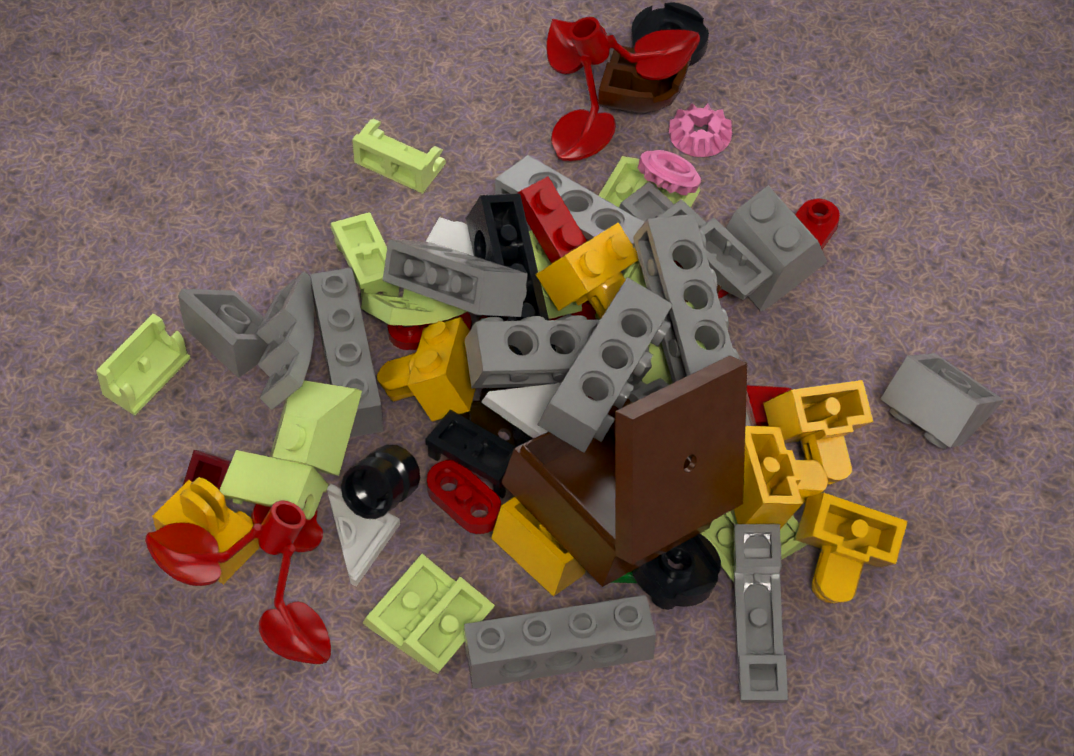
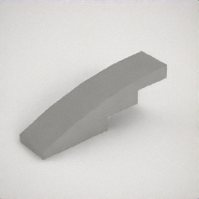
M650 181L620 204V209L644 222L649 218L695 214L698 227L704 232L706 238L705 252L709 266L716 274L717 284L722 287L721 289L742 300L772 278L773 272L715 218L706 223L682 199L673 204Z
M305 271L275 295L256 332L268 344L258 366L269 376L260 399L271 410L302 386L310 364L314 340V302L311 279Z

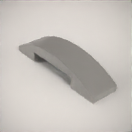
M734 524V612L740 703H787L788 701L780 571L782 568L780 524Z

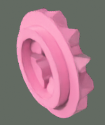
M691 103L687 110L678 109L674 119L670 120L669 137L673 145L681 152L694 157H709L722 152L729 145L732 138L731 120L725 118L723 109L711 110L709 104L704 108H697ZM694 125L698 127L708 125V132L703 129L696 132L694 131Z
M664 150L646 151L640 157L639 171L644 174V178L647 181L654 182L657 188L662 187L669 193L677 192L680 195H687L697 191L701 183L700 175L691 163L679 155Z

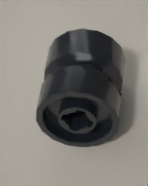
M386 444L377 448L344 474L341 483L342 497L346 505L356 515L365 519L380 518L395 508L398 503L408 498L418 488L420 481L419 466L414 456L406 449L398 445Z

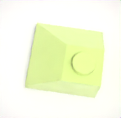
M303 381L302 386L285 400L270 457L312 466L317 472L339 476L362 391L356 388Z

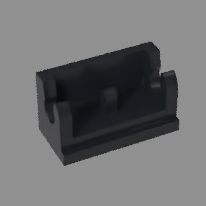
M450 410L425 439V444L428 445V456L435 461H439L442 454L492 482L493 491L503 499L506 495V487L502 484V480L516 446Z

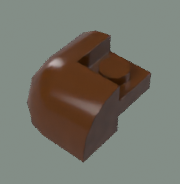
M622 46L628 52L636 54L634 48ZM613 50L611 60L606 64L599 87V106L633 113H648L659 111L671 105L683 87L691 58L673 76L661 80H648L640 77L637 73V63L628 62L617 51Z

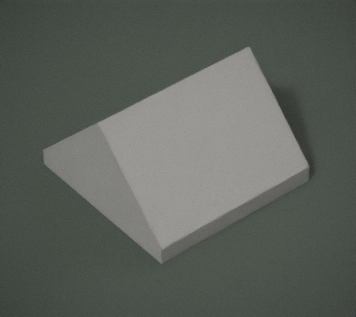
M181 289L178 299L184 328L238 378L255 367L268 345L256 334L264 317L233 290Z

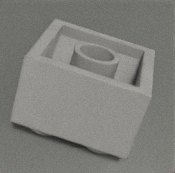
M769 185L739 207L726 227L734 237L773 272L772 278L748 296L760 311L769 308L827 263L818 240Z
M936 353L907 356L881 397L882 401L891 406L889 412L895 418L906 424L914 422L926 431L924 437L943 449H946L947 446L950 448L962 446L1004 401L1001 397Z

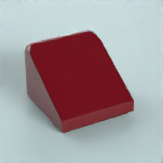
M193 450L183 485L188 480L193 482L200 477L211 482L220 490L232 460L208 452Z

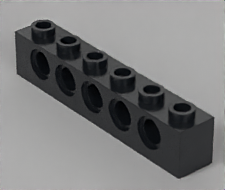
M520 193L480 195L466 217L474 256L528 274L526 281L527 292L523 301L521 317L487 315V317H500L503 321H521L527 317L541 316L545 320H549L541 282L536 276L538 269ZM551 344L553 350L556 351L555 345ZM508 345L513 353L523 355L520 349L513 345ZM507 387V388H503V390H505V389H513V388H521V387ZM511 423L516 447L534 439Z

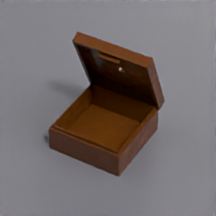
M728 356L633 403L627 398L621 409L612 406L608 415L615 418L602 442L593 438L585 453L550 432L544 433L514 448L502 484L603 587L693 538L697 534L704 532L710 528L713 520L743 504L747 362L733 356Z

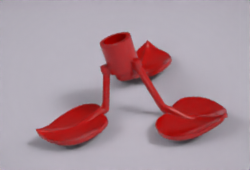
M584 17L576 22L552 19L547 38L549 64L553 70L561 74L575 73L584 67L591 101L590 112L584 109L571 111L561 117L554 126L551 141L557 158L563 161H577L593 156L605 148L615 133L616 123L613 115L605 112L598 113L599 104L591 64L598 65L603 63L609 56L610 48H613L628 62L637 63L636 71L640 77L648 80L666 79L678 73L687 64L699 44V33L690 30L655 31L637 40L634 46L636 54H632L616 41L614 35L608 36L598 19L594 17Z
M277 501L272 507L256 504L251 514L253 527L250 532L222 553H218L219 546L216 539L204 528L195 524L172 523L165 525L157 531L147 533L145 542L158 566L177 581L193 586H206L216 583L221 576L219 563L227 562L255 538L258 539L259 546L266 553L271 555L282 553L283 557L274 598L276 609L266 610L260 617V635L264 643L273 652L286 659L309 664H323L329 660L331 656V643L326 626L320 616L303 602L297 601L288 605L284 603V592L292 555L294 552L312 551L322 541L323 529L316 520L317 510L309 520L306 519L300 507L289 501Z

